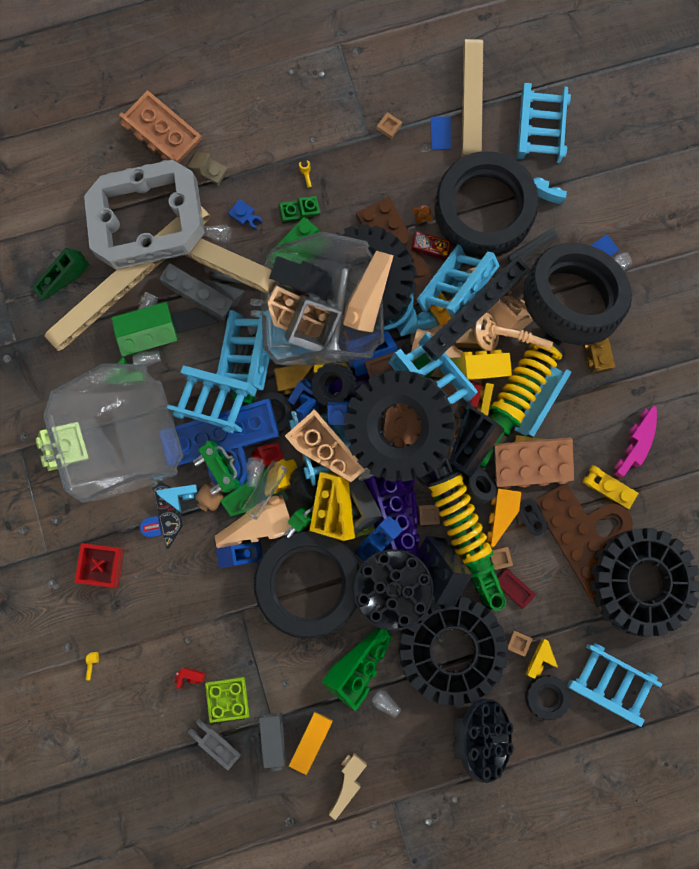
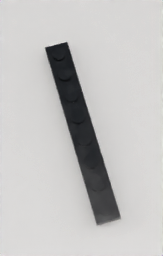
M517 256L434 334L422 348L437 361L531 269Z

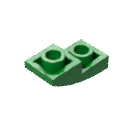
M317 196L299 198L298 201L284 202L278 205L282 223L298 221L303 217L307 219L320 215Z

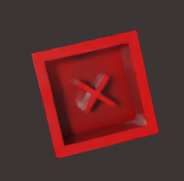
M81 543L74 583L118 588L124 549Z

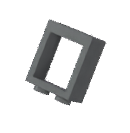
M302 293L285 333L287 342L324 354L325 347L328 346L342 313L338 303L329 299L327 301L320 300L319 296L309 293V295ZM307 303L330 311L319 339L296 332Z
M282 712L263 714L259 717L264 768H269V771H278L286 763Z

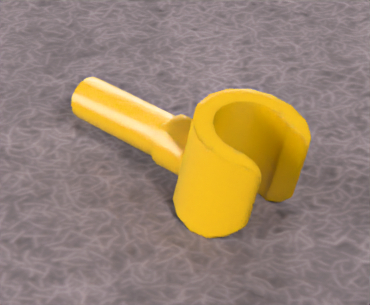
M307 160V167H302L301 162H299L300 172L304 174L307 188H311L309 177L311 170L310 162Z
M91 652L86 656L87 673L85 680L91 679L93 663H99L98 652Z

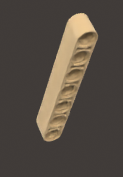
M464 39L462 157L471 153L482 152L483 40Z
M200 239L191 252L185 254L190 259L266 294H269L277 282L269 279L271 269L204 239Z

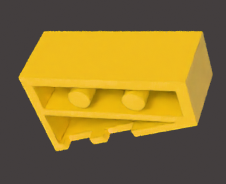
M492 350L490 354H487V351L475 352L476 355H472V352L460 353L461 357L450 358L468 380L512 376L510 353H502V350Z
M332 471L321 472L319 474L309 531L346 541L355 538L349 481Z

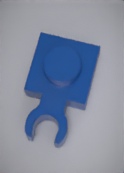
M240 199L228 213L231 218L243 226L248 222L254 230H257V226L253 224L254 221H259L262 224V219L259 216H253L254 209Z

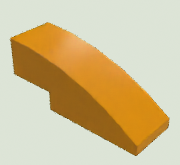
M314 712L289 767L307 775L333 720Z

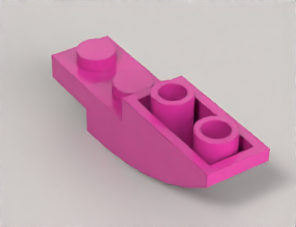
M654 405L649 409L645 408L639 416L641 418L638 425L635 423L629 431L631 435L628 440L632 443L625 450L627 455L623 460L619 459L614 466L616 471L613 475L619 479L625 476L631 465L636 468L641 466L651 448L657 423V408Z

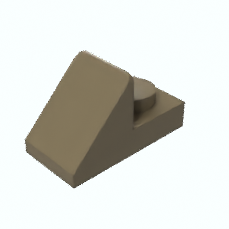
M196 152L187 166V169L218 186L228 171L227 167L212 160L209 153Z

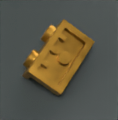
M609 337L599 343L583 345V349L587 350L588 355L586 363L588 368H591L592 373L615 368Z

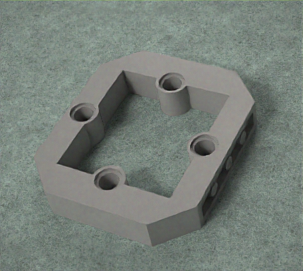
M163 160L155 164H146L141 167L128 168L124 171L102 175L84 195L89 248L98 259L116 270L189 254L205 233L198 181L193 171L174 160ZM175 183L176 192L169 197V205L174 214L180 217L182 232L155 238L150 233H143L138 236L136 242L113 247L112 233L119 229L120 222L114 212L109 209L108 198L133 192L146 193L150 188Z

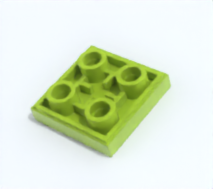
M245 677L205 683L210 723L250 717Z

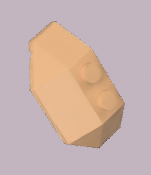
M275 285L267 301L273 325L287 331L302 292L289 286ZM307 303L296 332L314 338L319 337L330 311Z

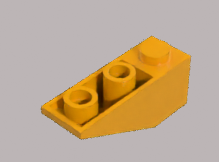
M497 489L496 496L491 500L494 509L489 514V524L492 525L491 532H487L486 542L490 544L491 548L496 545L518 514L521 492Z

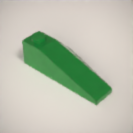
M377 628L338 661L321 683L330 693L356 711L370 690L367 688L371 677L375 678L377 673L375 668L378 661L383 659L392 636L387 630Z

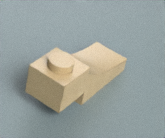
M355 753L352 756L347 755L341 763L344 781L340 794L329 811V815L334 820L337 819L361 787L356 779L365 769L367 763Z

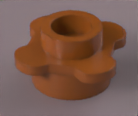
M420 205L417 208H413L412 213L415 215V221L418 224L433 220V216L430 215L431 209L428 206Z

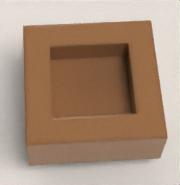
M387 112L377 125V130L392 139L402 126V121Z
M436 505L419 506L420 526L439 525V507H436Z
M508 547L493 550L494 555L490 557V560L495 566L494 571L513 566Z
M513 631L508 642V650L525 657L533 638Z

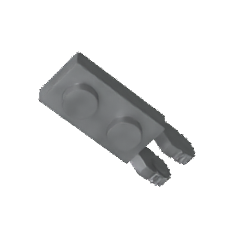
M198 719L196 721L197 725L207 734L202 738L191 728L188 734L226 770H229L242 754L213 728H210L201 719Z

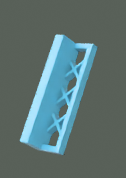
M550 368L552 375L549 377L545 376L547 383L540 385V393H535L536 400L530 402V410H525V418L522 420L520 428L514 429L516 433L526 437L535 436L570 376L571 371L566 369L565 372H562L557 368Z

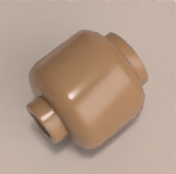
M212 482L204 484L195 496V499L199 502L197 506L205 512L208 509L215 511L221 503L220 500L224 498L222 490L215 495L211 494L210 489L216 486Z

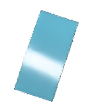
M539 177L534 178L540 198L562 205L564 203L567 191L557 187L548 188L549 181Z

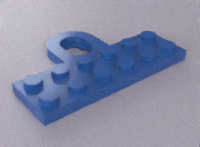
M268 398L240 408L235 424L242 428L241 433L237 431L229 433L222 430L223 427L198 420L160 431L169 468L193 462V460L201 455L198 449L204 446L206 441H215L218 446L223 447L225 452L233 454L235 458L234 467L237 471L236 477L241 487L246 482L249 474L244 447L280 437L271 400ZM231 410L220 413L218 419L227 421ZM208 467L210 478L217 485L218 483Z

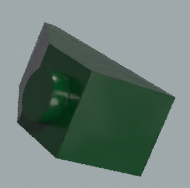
M65 248L34 283L32 288L39 299L44 301L79 278L90 264L81 251Z

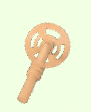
M489 313L484 314L474 325L476 341L485 351H492L496 348L499 335L518 338V341H526L527 344L530 342L551 349L553 345L552 341L534 336L531 332L528 334V331L524 332V330L518 331L498 327L494 317ZM485 320L486 323L483 330H481L482 322Z

